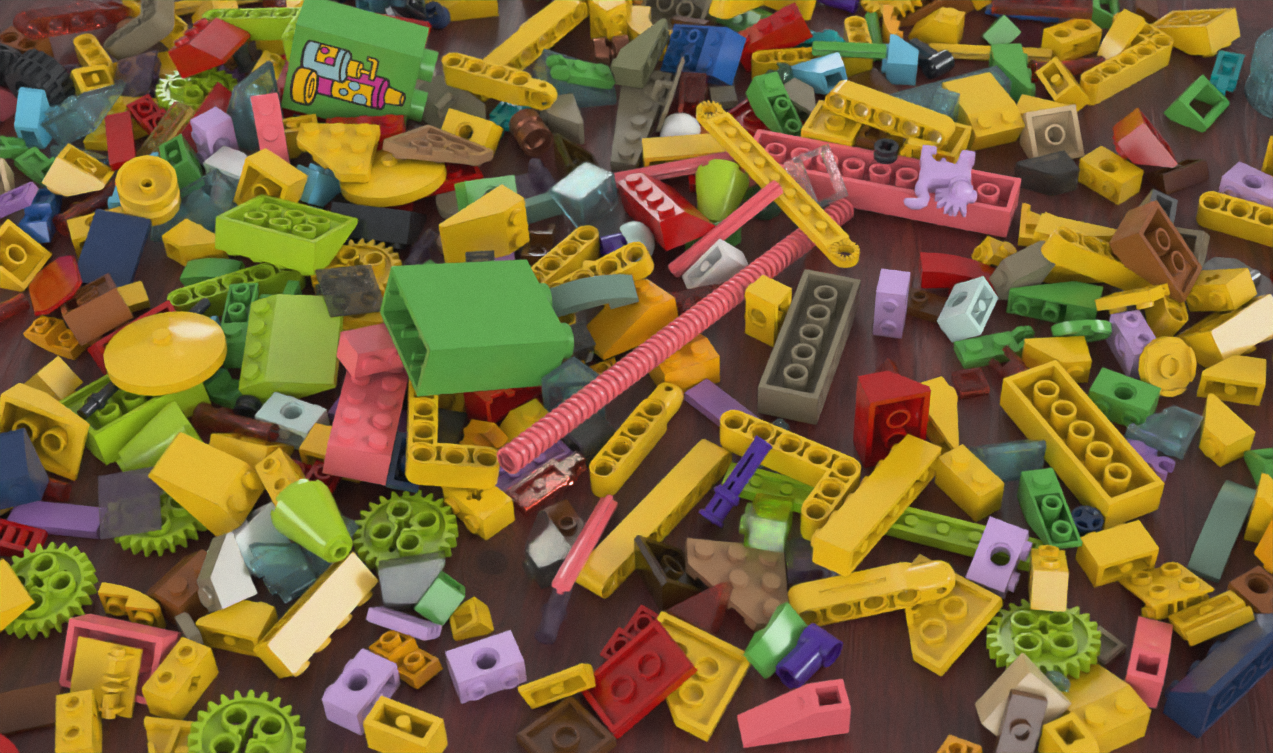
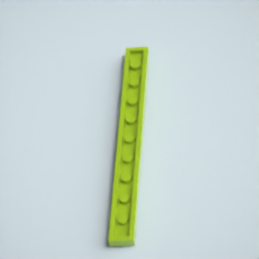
M730 463L721 485L725 483L737 463ZM757 469L738 497L801 513L802 504L814 487L785 475ZM908 507L885 535L974 557L986 526ZM1032 537L1028 539L1029 542L1033 543L1031 548L1038 549L1039 546L1044 545L1040 539ZM998 552L992 556L991 561L1006 565L1010 561V557L1006 553ZM1030 553L1026 562L1020 560L1017 569L1029 571Z

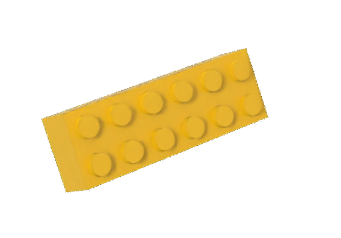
M1057 360L1003 378L1000 406L1054 469L1083 506L1094 507L1101 512L1104 518L1103 530L1158 510L1165 483Z

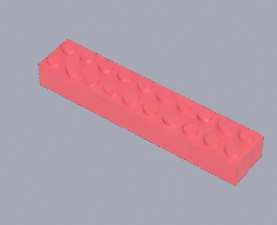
M757 129L753 137L813 200L831 204L836 199L844 198L852 204L853 208L859 210H867L1004 238L1008 236L1018 205L1021 178L972 169L971 185L974 186L973 189L977 192V200L975 203H970L966 206V217H963L960 211H958L956 217L953 215L949 216L948 213L944 214V207L936 208L937 202L934 201L935 193L928 192L930 195L928 205L919 210H912L905 206L904 199L917 198L915 195V184L919 178L920 159L898 155L895 162L881 164L874 160V151L761 129ZM749 176V180H750V181H749V186H748V187H751V188H754V189H762V188Z

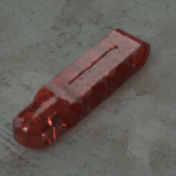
M112 0L96 3L87 1L19 12L13 19V26L27 38L37 40L103 29L109 24L119 23L124 19H128L130 14L128 6Z

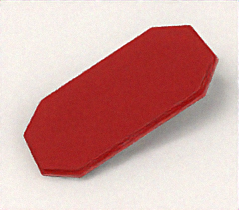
M74 255L57 258L39 271L29 284V293L35 316L50 314L72 298L83 283Z

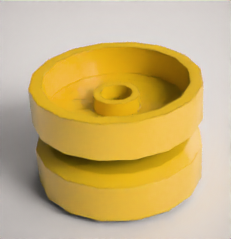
M139 156L127 161L118 170L115 183L124 214L151 219V226H156L171 220L179 211L181 196L175 169L168 161L157 156Z

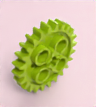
M216 67L184 79L175 70L174 76L167 74L166 79H160V84L156 85V99L158 106L162 107V109L164 108L165 111H169L170 115L178 113L179 118L188 115V118H190L217 82L238 97L240 95L239 83H237L236 78H232L231 73L226 74L225 70L217 72Z
M145 473V480L143 481L133 478L134 485L132 487L123 485L124 494H114L115 502L108 504L110 512L106 514L110 534L113 535L116 544L121 543L123 550L131 547L134 555L142 549L145 557H148L153 550H157L158 555L162 556L166 548L175 553L176 545L180 544L186 548L188 547L186 541L188 538L198 540L197 531L207 530L203 524L149 478L148 473Z
M418 490V493H415L414 496H410L409 491H404L401 497H398L394 491L391 494L392 499L389 500L380 496L381 504L379 505L370 502V512H360L361 520H355L356 530L352 531L355 553H358L359 559L366 563V567L369 570L376 567L378 576L387 570L389 579H392L397 572L401 573L403 579H406L408 572L412 571L416 577H420V569L424 568L431 573L432 563L442 566V556H452L451 548L457 546L456 537H459L456 515L452 514L451 506L444 507V499L441 498L434 501L433 493L423 498L421 490Z
M51 542L48 548L44 550L41 544H37L36 551L33 553L27 548L24 549V557L21 559L17 556H12L14 564L10 567L35 603L4 628L7 634L11 635L15 632L17 637L21 639L28 633L30 638L34 640L38 632L41 631L45 638H47L50 634V629L55 627L60 633L62 632V624L64 622L69 623V618H72L75 614L84 615L85 613L81 608L82 605H92L93 602L89 595L97 593L93 585L98 582L94 574L96 570L86 553H80L76 546L69 549L67 543H63L57 548L55 543Z
M1021 599L1020 607L1009 603V611L1000 609L998 617L994 616L991 619V625H987L986 648L989 649L990 659H996L997 667L1006 666L1007 669L1023 653L1051 682H1053V678H1058L1061 682L1066 683L1067 675L1079 679L1080 670L1089 673L1090 664H1097V656L1101 654V631H1097V622H1090L1089 613L1079 615L1080 607L1078 606L1069 610L1066 603V612L1033 610L1025 599Z
M236 690L233 700H229L222 694L220 695L219 706L209 701L207 712H198L197 722L191 723V732L188 735V753H218L222 751L241 753V748L246 745L250 726L254 719L259 720L254 726L253 738L248 741L245 753H304L306 739H304L305 727L299 726V715L291 716V705L280 708V697L269 702L267 701L268 692H264L260 698H255L253 690H249L247 698H242L239 691ZM236 722L240 723V725H232L230 723ZM265 732H274L276 734L269 735Z

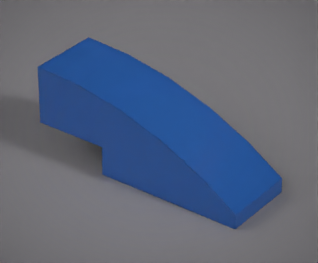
M47 188L38 189L31 205L23 208L25 216L19 222V228L38 243L50 242L60 217L62 195H56Z

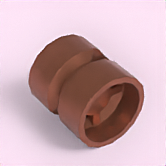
M628 35L613 36L612 40H608L607 37L593 38L594 63L607 65L610 69L613 59L617 57L621 48L629 43Z
M523 109L512 116L509 122V130L526 155L536 157L550 149L553 143V135L535 110Z

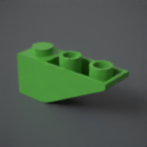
M991 44L988 66L990 73L1017 102L1022 94L1035 97V84L1031 83V68H1027L1028 55L1023 53L1022 45Z
M778 72L755 76L745 93L755 115L772 132L801 137L803 125Z
M1077 281L1010 288L1006 312L1054 323L1074 320H1096L1098 311L1095 300L1101 298L1103 287Z
M258 283L229 285L220 325L227 343V355L223 362L224 369L242 368L251 302L259 299Z
M1046 468L1021 472L1017 499L1026 522L1045 545L1056 546L1059 549L1082 546V540L1054 469Z

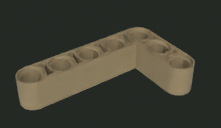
M141 0V14L111 34L105 40L103 48L118 62L122 59H133L169 35L173 30L174 0Z

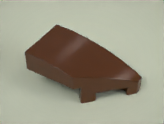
M556 224L547 225L546 231H529L530 241L524 245L521 260L527 259L529 265L533 266L553 249Z

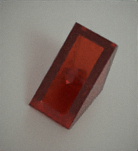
M731 582L719 583L664 612L710 635L719 633L733 586Z

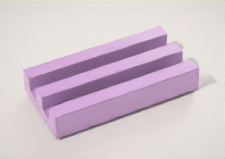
M385 606L369 608L366 617L368 622L424 641L440 637L442 625Z

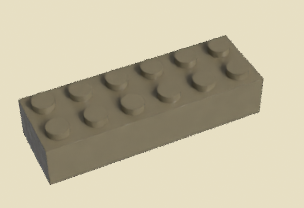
M804 269L758 386L757 413L817 425L859 308L860 279Z

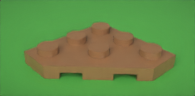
M425 125L386 138L382 148L392 153V156L398 159L428 160L437 163L449 162L471 166H480L485 162L491 161L494 152L492 149L431 125Z
M687 538L685 543V572L694 580L699 578L710 587V594L728 609L733 607L745 618L744 623L753 631L764 629L777 606L788 602L784 547Z

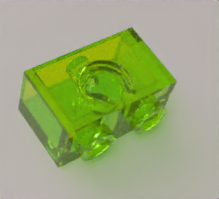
M756 493L753 502L747 503L745 515L742 514L739 534L745 535L744 547L783 552L792 528L795 498Z

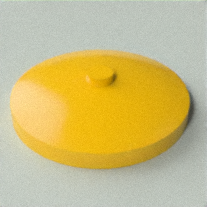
M379 150L375 153L368 183L339 181L341 193L345 199L354 204L372 207H391L414 202L433 193L443 184L446 178L445 163L417 159H398L393 157L392 153Z
M183 311L159 313L139 319L114 335L106 346L104 364L109 379L122 390L146 396L173 394L204 382L218 371L227 355V343L220 325L207 316Z

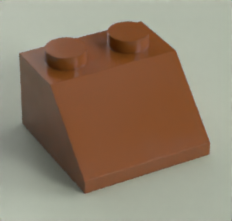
M202 549L182 558L145 593V595L160 605L164 619L176 626L175 617L184 612L189 614L194 624H196L199 618L204 617L209 612L199 599V587L196 582L207 552Z

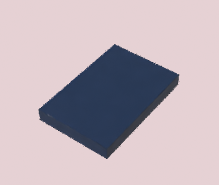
M96 209L77 263L83 282L81 286L87 285L108 272L117 288L133 283L152 225L151 219Z

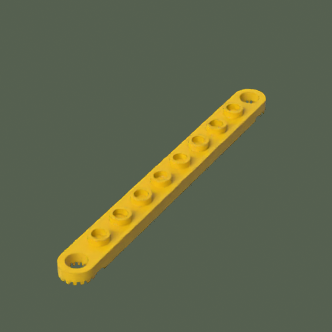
M703 101V104L699 103L696 109L697 121L761 188H764L772 180L779 183L783 193L774 202L828 259L838 267L850 268L855 266L859 261L860 248L849 239L847 233L729 112L724 111L718 102L716 104L715 101H712V103L710 101H707V103ZM847 252L851 255H849V257L847 255L846 257H844V255L841 256L840 253Z

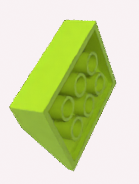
M261 194L216 216L215 249L226 251L231 256L241 255L249 257L253 262H267L275 264V267L279 269H293L299 271L302 275L313 276L329 266L358 224V219Z
M276 294L251 302L238 390L243 395H251L258 398L262 405H264L274 392L299 399L336 388L339 359L336 355L340 333L343 328L345 299L342 296Z
M108 374L59 402L77 414V411L87 403V397L92 393H98L111 380ZM203 382L181 392L158 396L138 395L119 389L105 402L106 406L101 411L97 409L85 420L90 424L85 443L86 447L104 464L108 465L116 462V460L121 458L118 452L171 401L176 400L187 418L197 415L203 408L210 405L211 402Z

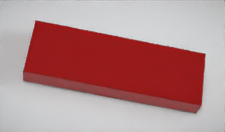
M130 111L104 116L111 171L119 170L124 163L137 157Z

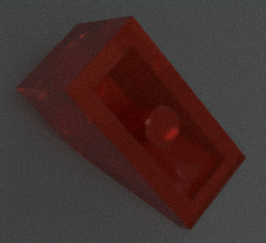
M681 72L678 113L689 114L696 119V109L699 103L703 104V101L707 103L709 85L707 73Z

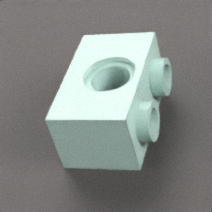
M984 276L956 284L937 322L952 343L981 335L998 297Z
M274 392L255 415L260 437L293 445L294 449L299 450V447L315 423L330 426L325 408L278 392Z

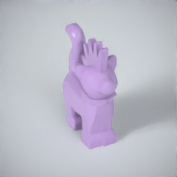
M923 145L919 163V178L915 184V195L917 198H905V206L912 210L926 207L930 200L928 193L930 192L935 193L934 201L937 202L936 208L944 207V214L948 213L949 216L953 215L956 217L958 211H960L962 216L966 217V206L970 203H975L977 200V192L973 189L974 186L971 185V170L975 163V151L962 150L957 162L954 164L946 162V158L936 161L932 155L937 154V147Z

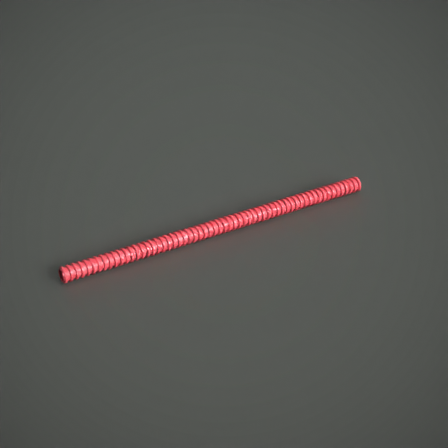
M844 198L836 199L823 209L840 227L854 216L852 204ZM797 228L770 250L751 262L750 265H747L739 273H736L728 281L724 282L723 285H720L712 293H709L701 301L697 302L696 305H693L685 313L674 319L673 322H670L662 330L651 336L650 339L639 345L638 348H635L627 356L597 376L596 379L566 399L564 403H561L557 408L547 413L545 417L539 419L538 422L527 428L525 432L520 433L518 437H515L511 442L497 451V459L500 466L508 473H518L520 469L531 463L534 458L539 457L541 453L552 447L554 443L564 438L574 428H577L586 419L597 413L599 409H602L611 400H614L636 381H639L648 372H651L653 368H656L665 359H668L677 350L681 349L682 346H685L694 337H697L699 333H702L727 312H730L732 308H735L745 300L744 294L749 284L754 283L762 275L773 279L816 245L800 228Z

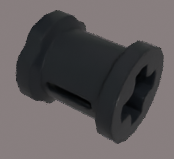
M247 41L232 55L239 67V74L252 70L258 62L250 54L247 48Z

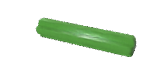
M867 12L865 20L871 41L875 44H882L878 14ZM873 59V62L877 60L879 62L882 61V59Z
M814 41L812 44V55L826 56L839 52L841 57L885 59L887 45Z

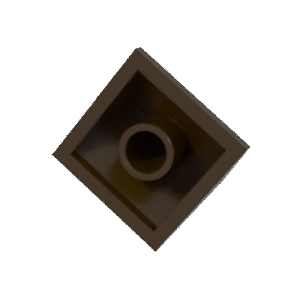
M558 133L553 135L555 166L568 197L605 190L608 187L594 154Z
M641 535L635 537V569L660 612L664 611L670 614L706 600L710 594L699 578L694 580L685 572V554L682 549Z

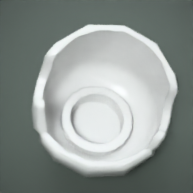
M675 113L669 115L664 120L660 137L700 134L701 127L698 121L691 115Z

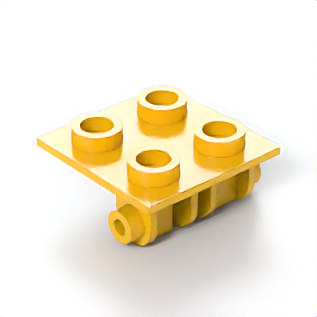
M1178 562L1164 563L1159 568L1148 571H1136L1130 576L1118 579L1120 584L1145 602L1146 607L1141 609L1142 616L1157 621L1168 618V615L1209 599L1208 593L1214 591L1212 586Z
M79 636L70 693L92 689L102 718L114 719L115 715L132 718L143 649Z

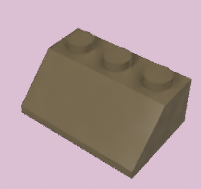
M643 0L641 6H651V23L653 25L660 19H667L668 30H673L671 18L676 15L710 20L711 26L717 24V17L709 14L712 0Z

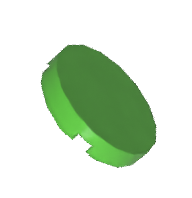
M1074 320L1053 325L1051 332L1052 337L1084 336L1086 342H1094L1111 336L1112 325L1111 322L1105 320Z

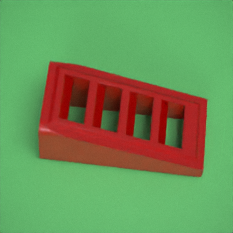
M0 519V536L2 537L0 540V556L23 558L24 549L26 548L31 553L35 552L37 544H41L43 547L48 537L47 530ZM31 539L28 547L24 546L26 540Z

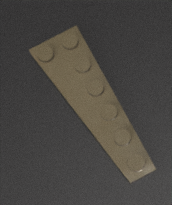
M659 70L653 71L644 89L621 85L610 161L611 170L626 171L639 167L642 159V138L651 137L662 109V105L652 100L650 95L656 80L672 82V73ZM664 87L660 91L662 98H666L669 91L668 88Z

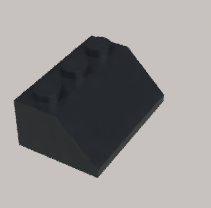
M332 202L331 212L358 219V224L345 242L349 243L351 239L354 242V238L364 239V243L368 244L373 239L376 246L380 244V241L390 242L389 247L406 250V245H416L427 218L426 214L339 202Z

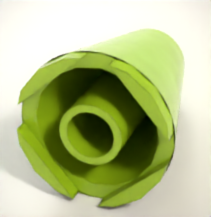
M713 159L709 160L708 165L702 167L701 164L697 169L695 176L697 209L712 223L723 221L737 210L748 189L749 175L746 171L745 174L740 171V165L735 162Z
M173 400L157 413L118 452L121 458L116 460L126 476L132 474L134 478L151 472L178 433L182 432L201 442L203 441L176 400Z
M300 479L289 484L278 494L276 498L278 504L274 511L271 509L270 517L273 526L279 533L330 563L338 562L349 554L353 544L329 488L322 481L317 479L316 481Z

